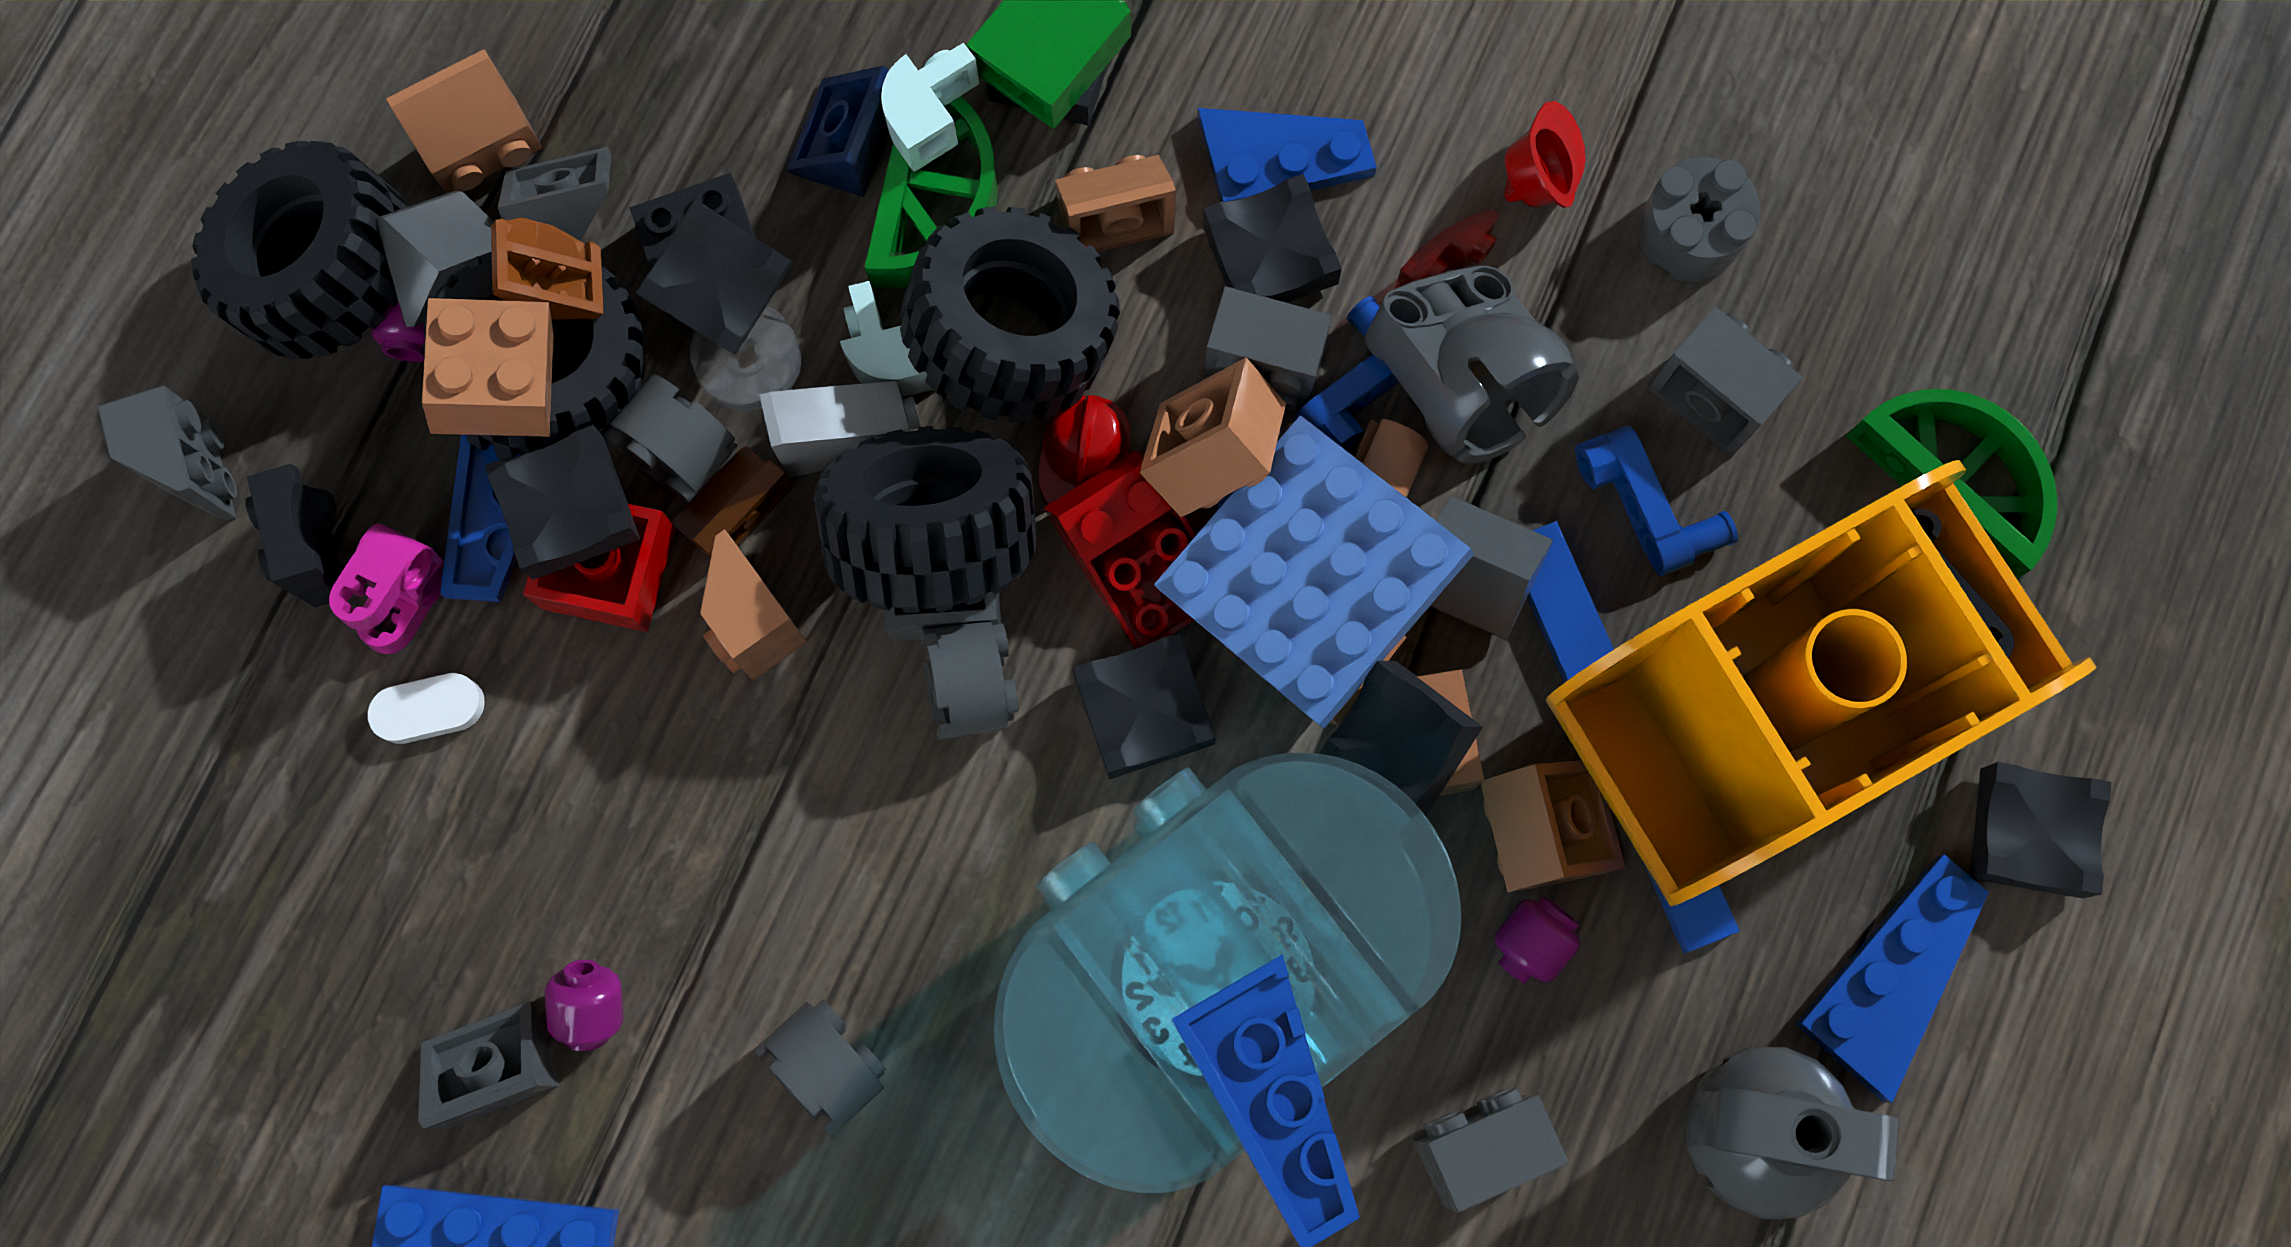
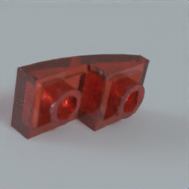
M1490 209L1461 220L1439 233L1419 249L1400 269L1395 289L1417 280L1443 274L1447 271L1448 267L1452 270L1466 268L1471 261L1478 265L1481 264L1498 240L1493 235V231L1500 215Z

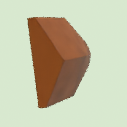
M523 217L511 220H495L491 225L492 290L494 295L503 301L549 302L551 320L598 319L603 315L601 247L589 241L585 244L553 225Z

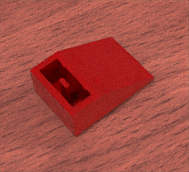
M1135 450L1043 509L1068 551L1133 648L1137 649L1170 636L1194 621L1193 618L1159 591L1154 584L1196 535L1186 517H1180L1140 474L1144 454Z

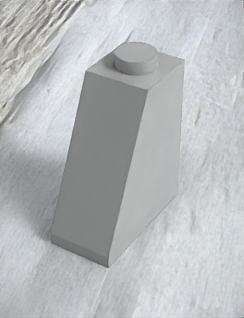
M898 381L773 391L759 394L771 447L789 479L824 470L830 462H835L840 453L848 448L852 450L858 448L859 443L868 438L874 437L879 439L886 437L887 432L900 429L903 432H909L918 429L917 427H921L914 397L903 398Z

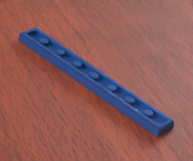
M1557 521L1532 530L1553 539V543L1529 592L1527 600L1565 683L1577 673L1614 650L1561 529ZM1644 864L1683 954L1740 932L1720 885L1671 907Z

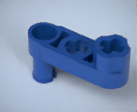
M1368 296L1348 313L1347 320L1365 338L1380 306L1373 296ZM1371 355L1306 403L1295 415L1293 423L1301 415L1340 447L1349 452L1365 433L1353 416L1398 384L1399 381L1383 360Z
M1627 425L1575 445L1574 451L1577 467L1584 482L1592 490L1613 482L1651 566L1659 576H1665L1694 564L1696 557L1738 542L1735 523L1726 511L1719 512L1713 517L1684 528L1677 523L1643 445L1632 427Z

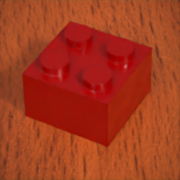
M628 504L640 540L534 580L528 576L523 595L541 610L648 632L676 528L662 511Z

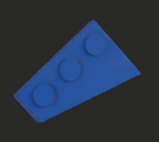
M1198 108L1197 118L1220 202L1234 201L1253 196L1287 179L1302 174L1306 178L1310 191L1375 176L1377 166L1363 120Z

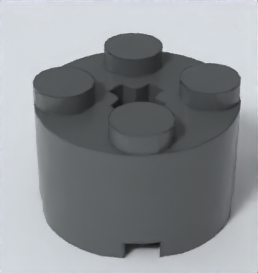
M1711 157L1690 158L1669 167L1655 186L1639 218L1638 239L1645 257L1653 265L1657 263L1669 271L1668 276L1685 282L1706 281L1724 272L1737 259L1755 233L1759 223L1760 202L1758 194L1747 177L1745 168L1734 160L1723 161Z
M652 374L608 425L609 428L602 436L620 453L627 457L631 454L643 465L639 470L653 483L664 490L668 487L677 496L689 503L706 486L737 448L738 444L734 443L735 438L727 428L695 400L690 403L680 396L674 399L673 397L679 391V388L664 378Z
M991 621L921 629V645L927 646L929 660L923 661L933 722L945 721V724H939L936 733L938 740L1006 730L1008 721L1014 720V713L1018 712L1019 708L1013 678L1004 680L1003 677L1004 657L1009 656L1004 624L992 625Z
M824 1000L820 1001L815 1007L805 1002L760 1043L753 1052L761 1061L770 1054L775 1058L768 1066L773 1071L771 1073L814 1121L823 1113L831 1120L824 1127V1131L832 1138L884 1089L879 1079L885 1074L886 1068L863 1043L854 1050L841 1035L846 1031L844 1028L846 1024Z

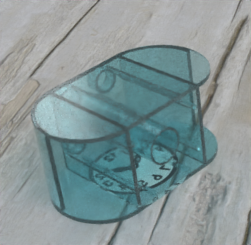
M1278 754L1245 763L1228 772L1208 789L1205 788L1190 767L1164 782L1133 810L1134 815L1138 819L1133 828L1142 840L1117 860L1110 863L1096 843L1091 842L1066 858L1037 884L1036 887L1043 895L1042 899L1051 911L1034 923L1027 931L1005 968L995 1005L994 1043L999 1072L1015 1110L1038 1141L1067 1166L1094 1181L1120 1190L1138 1193H1163L1184 1189L1210 1178L1244 1152L1242 1144L1171 1019L1282 954L1289 974L1288 978L1297 1008H1299L1306 1032L1305 1036L1316 1073H1318L1322 1088L1424 1006L1443 984L1457 953L1461 929L1460 896L1451 861L1437 832L1419 807L1392 782L1360 764L1324 754Z

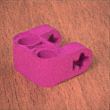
M381 523L374 524L363 535L355 553L333 585L329 595V605L333 613L348 627L356 629L360 639L375 652L381 654L397 653L410 643L431 606L440 597L444 562L431 547ZM365 583L373 586L374 588L368 586V588L366 589L364 585ZM366 594L369 597L363 607H356L354 609L348 603L352 595L362 597ZM393 609V610L399 612V614H397V613H395V612H394L393 614H391V613H390V610ZM390 619L397 626L392 634L382 632L379 635L374 629L381 622H388Z

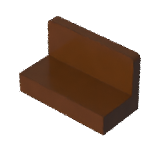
M743 446L706 484L701 492L673 519L672 524L676 530L711 559L715 535L725 529L739 547L789 494L793 486L786 473L770 459L765 462L750 448Z

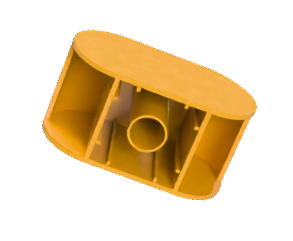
M1960 460L1949 462L1914 479L1663 619L1577 673L1546 698V702L1671 907L1730 880L1802 841L2061 692L2097 668L2090 656L2074 663L2071 662L1954 485V482L1966 472ZM1924 508L1938 516L1942 529L1934 543L1931 542L1911 510ZM1937 549L2009 628L2014 639V648L2009 659Z

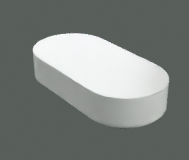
M448 673L391 686L380 691L371 701L368 709V722L376 735L395 744L423 740L465 730L474 725L483 713L484 695L481 688L474 681L457 673Z

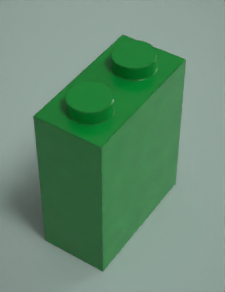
M1003 0L966 46L976 59L978 76L1054 130L1131 37V10L1124 0Z

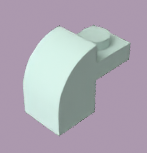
M964 42L951 51L942 50L929 58L925 66L920 70H917L906 54L891 67L884 80L881 100L889 134L895 147L913 172L958 145L954 120L944 106L980 84L976 59Z
M870 281L848 286L853 305L843 308L851 338L842 340L840 343L855 377L862 384L898 381L903 397L933 390L925 383L927 373L925 371L918 373L908 358L910 348H906L902 343L901 326L883 329Z

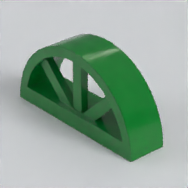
M959 96L944 107L954 120L958 142L966 138L977 154L981 164L980 181L919 169L913 172L893 143L865 263V271L872 288L904 289L908 287L919 253L917 251L900 255L908 218L926 242L928 237L937 229L934 222L914 196L915 189L974 199L968 211L971 217H974L977 209L995 207L997 204L998 182L991 141L982 120L962 96Z
M1924 389L1913 391L1884 402L1872 410L1845 435L1902 487L1914 479L1944 465L1938 459L1935 420L1967 430L1982 441L1961 462L1966 472L1954 482V485L2016 579L2030 572L2046 551L2053 535L2057 515V492L2050 464L2039 443L2029 430L2008 411L1995 403L1957 390ZM1915 419L1916 439L1899 425L1897 421ZM1995 452L2010 472L2019 496H1979L1965 483ZM2001 515H2021L2020 532Z

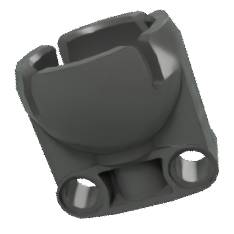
M1475 266L1453 270L1411 282L1388 292L1365 335V343L1368 350L1375 357L1386 363L1421 410L1429 433L1440 448L1454 459L1465 464H1474L1493 459L1512 450L1526 439V434L1509 413L1508 407L1511 403H1519L1535 425L1542 427L1554 418L1569 400L1579 380L1576 363L1568 347L1554 331L1535 321L1513 293V284L1510 279L1494 267Z
M1786 1047L1745 1048L1723 1058L1722 1062L1724 1064L1722 1066L1711 1067L1694 1087L1685 1114L1687 1151L1698 1174L1705 1175L1710 1179L1711 1182L1708 1183L1707 1187L1730 1207L1763 1219L1800 1218L1828 1204L1850 1180L1851 1175L1894 1182L1900 1119L1855 1110L1842 1084L1814 1058ZM1804 1117H1808L1817 1129L1816 1143L1807 1151L1799 1145L1796 1139L1797 1124Z

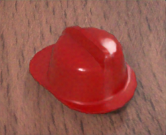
M1556 101L1546 102L1538 110L1530 130L1512 143L1504 155L1505 169L1508 176L1504 197L1508 202L1522 200L1526 205L1534 208L1554 203L1562 208H1569L1573 204L1576 190L1584 172L1586 162L1585 145L1580 128L1567 108Z
M1084 395L1072 407L1067 409L1060 407L1058 414L1049 418L1045 429L1039 464V488L1048 505L1129 454L1131 443L1130 424L1123 410L1111 400L1096 395Z

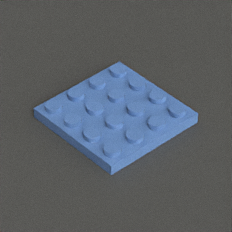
M1300 415L1277 441L1270 474L1255 486H1244L1235 490L1156 581L1154 586L1324 729L1364 683L1365 677L1376 661L1384 660L1472 558L1474 553L1463 541Z

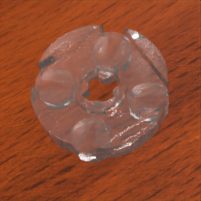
M766 306L738 351L744 352L747 345L755 346L754 352L759 359L755 364H750L747 368H740L739 362L732 358L733 354L696 331L690 349V360L702 389L715 402L724 407L740 411L762 409L759 394L790 390L797 380L801 367V351L797 337L783 316L769 306Z

